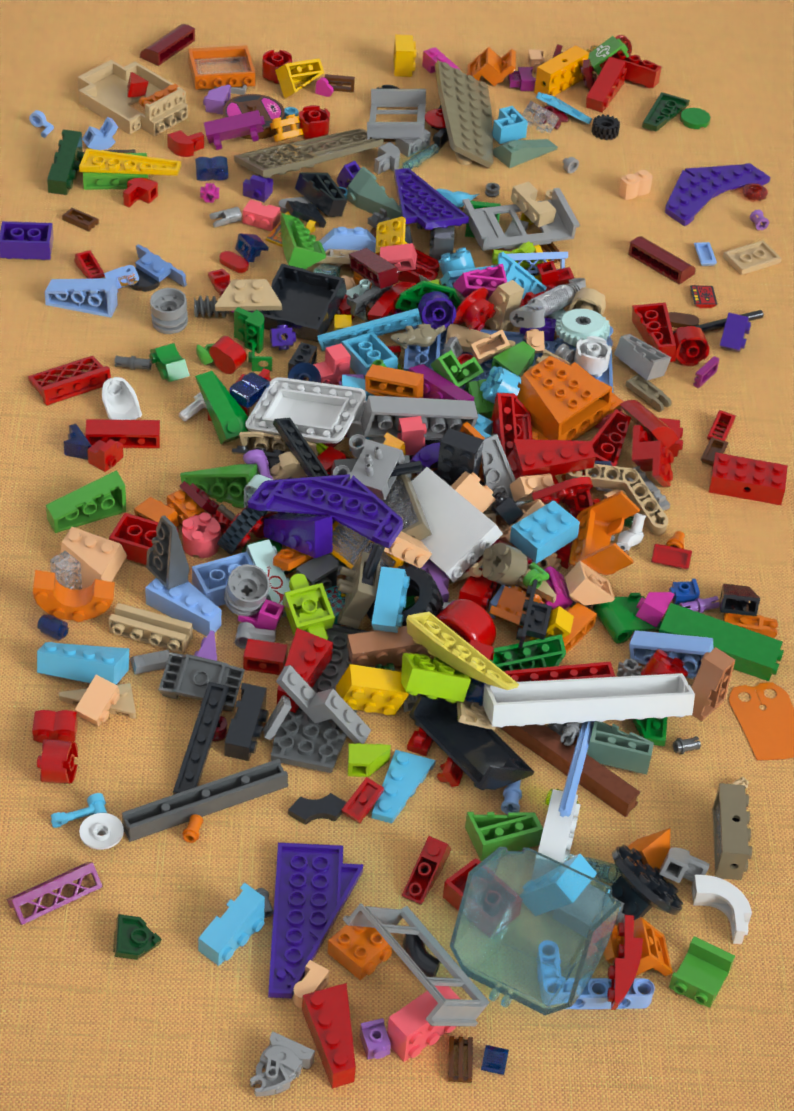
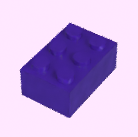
M2 221L0 230V258L51 260L54 240L53 223Z

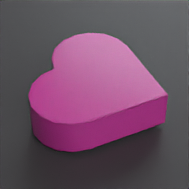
M324 77L319 78L316 82L315 94L325 97L332 95L334 89L329 85L328 80Z

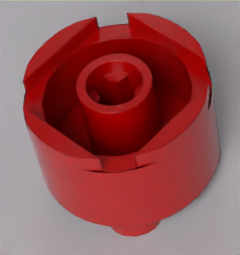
M269 50L265 52L262 59V77L273 81L275 84H280L275 70L284 64L292 63V55L284 50H279V52Z
M310 105L304 107L303 111L299 112V129H302L304 139L328 135L330 112L326 108L323 110L320 109V106Z
M695 326L679 327L676 329L674 339L677 360L685 366H695L702 359L705 360L710 348L702 329Z
M658 649L641 671V675L682 673L687 678L688 672L684 669L683 666L685 664L682 660L676 657L672 659L666 652Z
M44 739L42 756L39 755L37 758V768L41 769L40 781L60 784L72 783L78 764H74V757H78L76 742Z

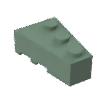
M595 721L587 755L600 764L647 775L654 743L632 732L627 734L618 730L619 726L615 724L610 726L606 723Z

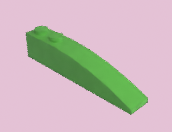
M281 213L282 246L288 265L306 269L325 259L326 253L322 243L315 241L316 237L314 235L310 236V230L304 227L299 218Z

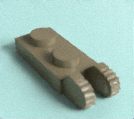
M639 374L626 381V387L651 404L653 409L658 412L664 410V407L671 406L670 398Z

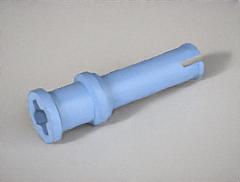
M521 780L507 785L503 791L504 801L501 804V810L505 814L520 811L519 800L522 797L520 789Z

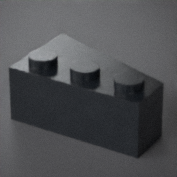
M299 173L295 189L329 217L343 215L347 199L328 173Z

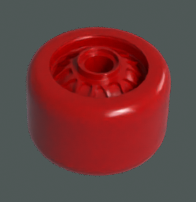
M455 600L436 616L468 643H470V640L492 646L496 640V628L492 618L483 607L471 600Z

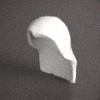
M114 377L104 382L102 401L110 420H136L142 416L136 393L125 379Z

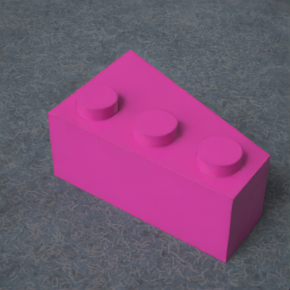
M499 264L496 267L490 266L483 270L478 269L465 272L453 283L454 289H457L464 297H467L475 290L484 287L489 291L488 300L499 285L507 282L504 266Z

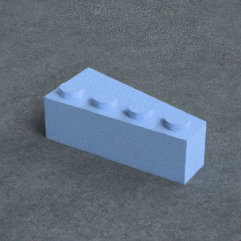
M117 278L51 279L45 290V304L111 318L118 306Z
M155 578L145 587L147 605L171 618L192 623L193 629L201 634L208 636L210 630L215 633L221 627L222 610L189 581L167 589Z

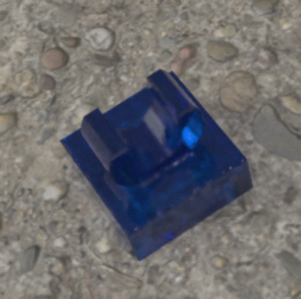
M486 1045L481 1070L504 1075L509 1050Z

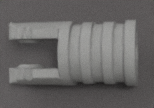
M239 207L214 212L209 215L211 220L222 218L213 223L214 228L242 220Z

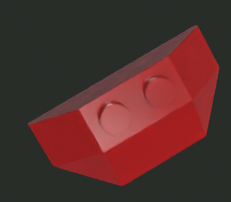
M497 393L492 413L493 435H498L505 455L508 458L513 450L514 439H533L531 414L523 403L517 399L518 397L515 393Z

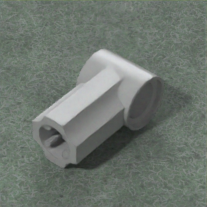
M242 622L237 628L235 644L239 648L245 649L248 639L275 643L276 630L255 628L251 623Z

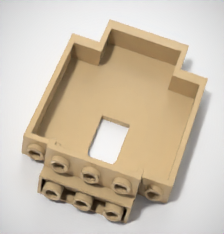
M110 60L78 76L79 104L104 119L107 117L112 118L117 126L128 134H132L142 128L151 135L156 136L188 118L186 91L180 87H177L176 91L150 105L145 104V115L130 106L139 101L141 97L147 98L155 92L173 85L137 62L123 67ZM130 72L149 81L145 96L127 97Z

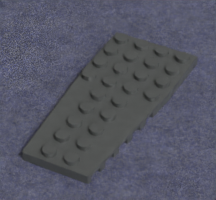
M333 624L332 628L326 629L327 640L333 642L332 659L312 687L316 693L332 688L336 691V685L351 664L347 648L348 635L370 631ZM299 707L295 713L288 712L276 732L270 760L280 759L281 763L332 773L347 735L332 719L314 723Z

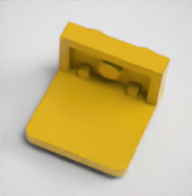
M404 217L394 218L377 224L375 250L377 255L380 256V247L408 244L405 242L406 219Z

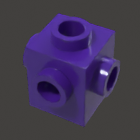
M278 325L277 329L270 330L271 348L279 347V350H289V347L293 346V342H296L295 332H292V328H288L287 325Z

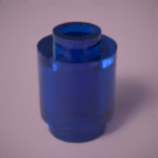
M50 614L42 615L37 624V628L40 629L41 633L56 640L65 638L69 631L66 621Z

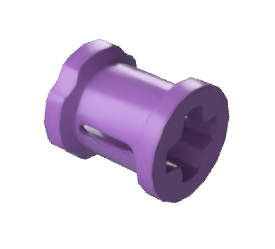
M759 209L753 211L749 218L755 223L757 230H764L768 227L769 220L763 216V212Z

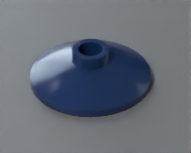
M303 362L295 365L288 375L289 379L305 381V378L308 377L311 382L321 383L319 370L310 363Z

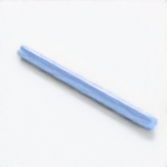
M586 721L581 724L558 809L561 817H569L571 815L595 721Z

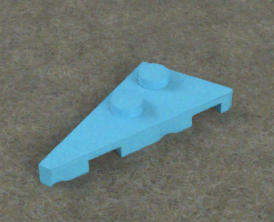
M540 92L536 96L537 99L547 103L548 106L559 109L558 111L569 114L587 124H590L592 118L555 96Z

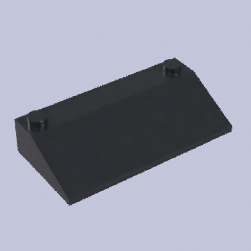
M426 695L418 697L409 716L466 773L478 789L496 790L534 774V771L492 729L458 722L457 702L451 703L439 697L431 699Z

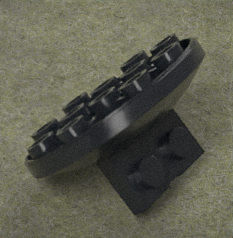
M624 844L616 847L612 852V857L621 876L606 890V893L624 903L622 913L624 915H633L634 920L643 917L652 907H655L666 913L677 915L682 910L683 902L677 896L678 889L672 883L665 881L664 876L660 875L658 867L653 869L647 863L643 865L641 861L642 855L635 848L630 850Z

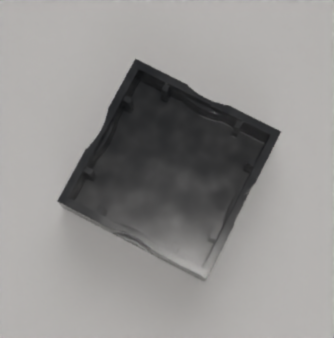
M281 264L271 287L282 304V310L260 311L264 316V329H277L278 325H287L288 328H292V332H295L296 337L319 342L317 336L327 332L347 292L345 279Z

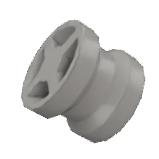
M562 344L557 348L555 355L572 363L576 351L569 349L567 344Z

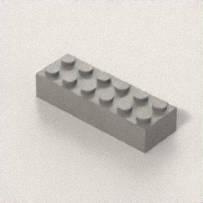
M368 396L360 421L364 437L384 438V435L388 432L397 438L398 433H401L398 430L399 418L421 416L422 423L426 424L427 433L424 434L425 440H442L449 428L460 432L462 424L466 422L474 427L478 414L474 401Z

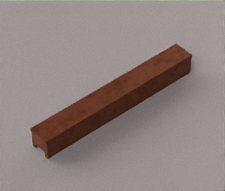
M537 724L500 728L568 776L575 746L573 744L564 745L565 739L561 742L559 734L546 725ZM586 754L579 785L624 817H627L628 813L638 805L636 799L640 795V791Z

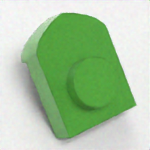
M215 343L207 344L205 348L200 345L196 346L197 356L203 365L214 361L210 356L209 349Z

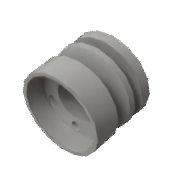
M163 288L151 296L152 324L158 332L174 334L182 331L187 326V299L182 291L175 288Z
M249 564L238 566L232 570L224 592V601L231 612L239 616L248 617L257 614L261 610L269 592L270 581L267 574L261 568Z

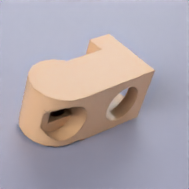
M312 960L307 963L304 979L297 982L293 990V1002L297 1007L302 1008L303 995L325 988L329 982L330 970Z

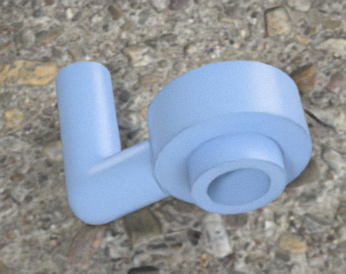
M35 110L29 116L33 126L45 127L41 132L42 137L45 138L54 129V126L46 121V116L43 112Z

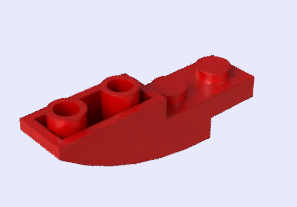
M624 915L622 922H618L617 936H621V944H618L617 958L614 959L612 965L608 966V979H611V988H608L607 1001L611 1002V1010H616L624 1000L635 979L641 960L643 938L634 937L633 915Z

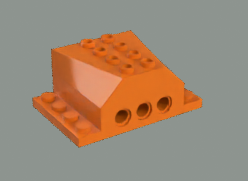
M554 356L547 357L523 373L521 383L518 382L517 386L520 388L517 399L523 403L531 414L533 440H575L600 423L604 417L613 413L616 409L622 408L620 404L623 403L620 398L612 393L611 386L595 379L576 362L570 365L564 359Z

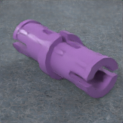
M717 596L706 599L696 598L695 601L679 603V606L702 613L704 610L719 608L720 603L716 602L719 599Z

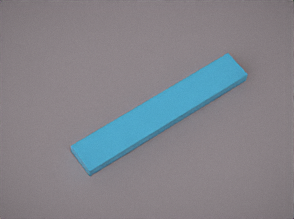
M416 308L321 334L317 337L321 350L325 351L326 347L341 344L342 341L370 332L380 336L405 329L406 326L413 327L422 324L419 310Z

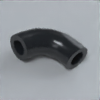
M405 934L403 941L405 952L426 977H435L441 962L438 958L429 954L425 943L418 935Z

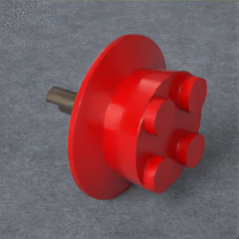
M484 287L479 288L467 297H464L455 289L461 304L456 310V318L453 324H466L469 330H482L485 325L484 323L496 314L494 304L487 300L488 289Z

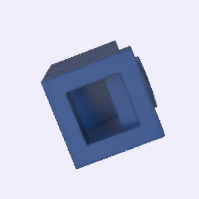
M696 578L687 582H673L672 587L669 588V592L674 593L672 600L673 604L676 605L695 601L700 595Z

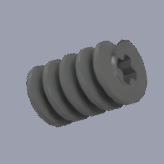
M199 296L198 300L194 298L195 317H198L200 312L202 317H205L206 313H208L209 318H211L214 313L215 317L218 318L221 313L222 317L225 318L227 313L229 315V311H215V304L217 303L215 296H213L211 301L208 296H206L204 301L202 296Z

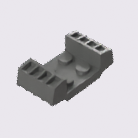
M170 652L158 690L163 696L176 700L180 695L203 701L209 682L229 686V692L223 710L232 712L245 669L198 656Z

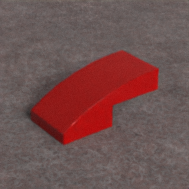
M224 269L208 272L212 285L221 296L231 282L230 275Z

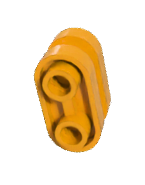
M295 114L286 116L284 120H281V117L272 119V123H270L271 130L276 129L277 135L273 136L274 142L303 135L302 129H297L296 124L300 123L299 116L295 117ZM290 126L291 131L283 133L282 128Z

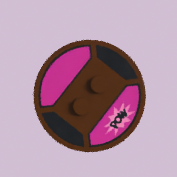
M245 94L230 99L224 105L223 118L259 110L260 116H264L265 125H263L264 131L258 133V138L265 139L277 134L276 129L271 130L270 123L275 118L281 117V120H284L285 111L280 102L269 96ZM251 134L241 136V138L252 139Z

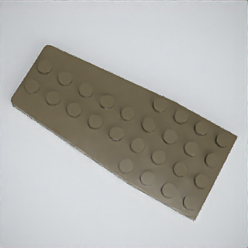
M438 60L435 64L437 87L450 147L453 151L490 168L493 164V135L488 85L485 82L476 80L471 75L462 73L459 69L449 66L446 62Z
M355 129L235 155L234 161L255 172V174L261 175L263 178H270L274 174L281 175L290 170L298 171L303 167L311 168L317 163L384 144L383 139H372V137L367 139L366 130Z

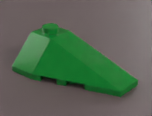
M213 371L195 376L220 444L240 438V432H252L246 428L248 415Z

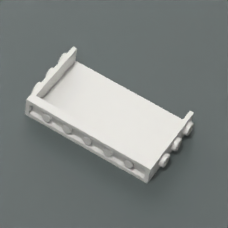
M426 467L411 481L432 535L420 541L432 553L429 559L454 583L477 561L485 549L490 548L503 534L493 521Z

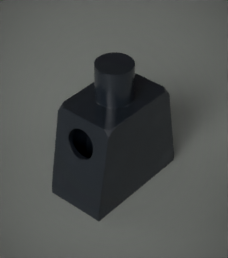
M723 584L719 600L720 612L757 616L760 597L748 586Z

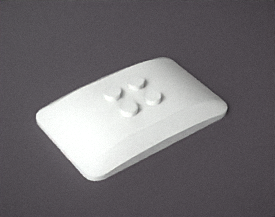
M277 377L269 382L247 419L246 428L252 432H263L280 436L273 425L274 419L291 418L307 442L338 443L346 435L366 399V393L361 388Z

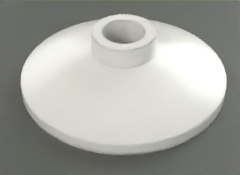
M97 813L87 817L82 822L79 833L85 845L93 849L104 850L120 842L124 829L122 822L116 816L109 813Z

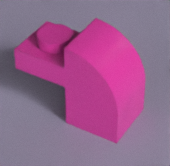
M266 599L257 614L248 617L238 616V621L251 623L255 628L275 630L283 615L284 605Z

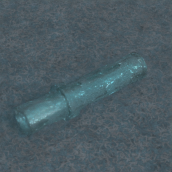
M432 144L419 154L411 156L409 160L403 163L402 167L409 168L410 170L414 167H419L422 162L439 152L438 146Z

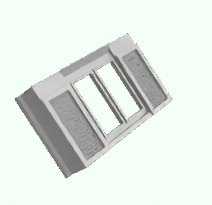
M553 188L552 198L547 200L556 209L554 222L541 226L542 233L527 235L516 212L521 211L516 204L474 209L469 199H463L462 201L465 206L464 213L469 216V227L482 251L499 248H519L528 241L535 246L550 244L554 241L574 239L576 228L580 227L560 188ZM510 213L521 235L506 237L495 214Z

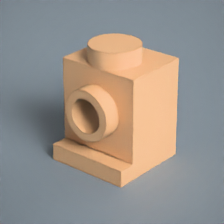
M529 49L528 67H533L532 72H537V67L544 63L543 50Z

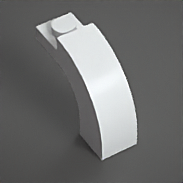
M695 875L691 887L693 906H710L722 911L730 921L733 944H742L744 935H748V924L752 915L750 904L744 894L737 887L721 878L709 875Z

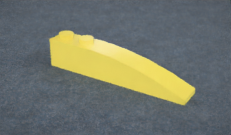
M431 612L407 616V633L413 637L414 642L423 645L430 655L439 658L463 674L488 685L505 690L518 688L519 684Z

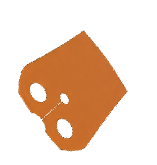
M773 682L759 683L755 687L747 685L733 687L729 696V703L756 759L780 760L793 758L794 708L788 693ZM766 689H773L776 691L777 696L775 698H768L764 695V691ZM741 692H746L751 696V699L744 702L738 698V695ZM761 704L765 705L767 709L761 710L759 706Z

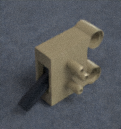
M374 543L370 553L362 551L352 569L341 567L340 574L346 577L345 579H338L337 586L338 591L346 594L345 606L339 612L338 624L358 629L362 619L376 599L380 561L385 549L383 545Z

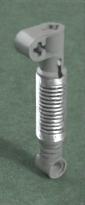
M585 278L571 279L567 285H559L532 298L526 305L511 312V323L516 327L523 328L544 327L546 316L571 304L574 295L581 288L586 287Z

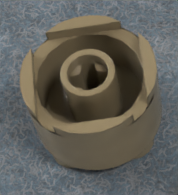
M497 543L491 548L485 549L483 553V576L507 587L517 585L520 582L518 579L521 575H525L528 561L526 555L521 550L505 543Z

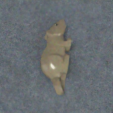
M419 324L417 329H413L412 326H406V332L394 334L390 338L401 345L403 349H407L408 345L428 347L433 344L440 333L446 330V327L443 325L434 330L430 324Z

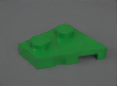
M668 717L645 718L642 720L632 719L641 737L653 742L654 745L665 746Z

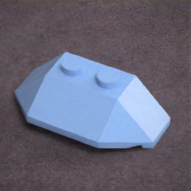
M346 227L333 228L319 240L324 251L328 249L362 250L368 248L375 253L376 238L367 229L355 227L354 229Z

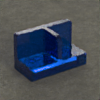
M239 233L235 249L247 262H254L255 257L260 256L261 251H268L269 247L255 234Z

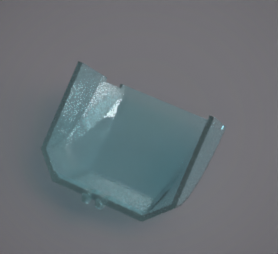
M499 847L468 874L450 948L462 971L468 977L492 988L489 995L490 1000L495 1001L500 993L505 995L501 1000V1006L505 1008L509 1006L512 999L543 1015L572 1007L584 991L598 966L622 904L619 900L614 899L611 894L612 888L609 885L531 848H523L521 852L507 851L506 847Z

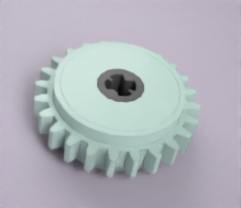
M573 309L562 313V316H558L555 331L556 335H559V338L563 339L564 342L577 346V342L580 339H587V336H597L607 340L610 333V324L606 317L593 310Z

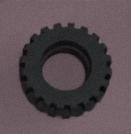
M398 566L399 569H405L407 576L410 578L406 597H419L415 605L402 612V627L407 626L406 618L408 615L431 612L436 617L444 610L441 593L429 573H426L422 568L417 569L415 566H408V568ZM375 600L372 603L369 610L367 611V615L371 623L374 612Z

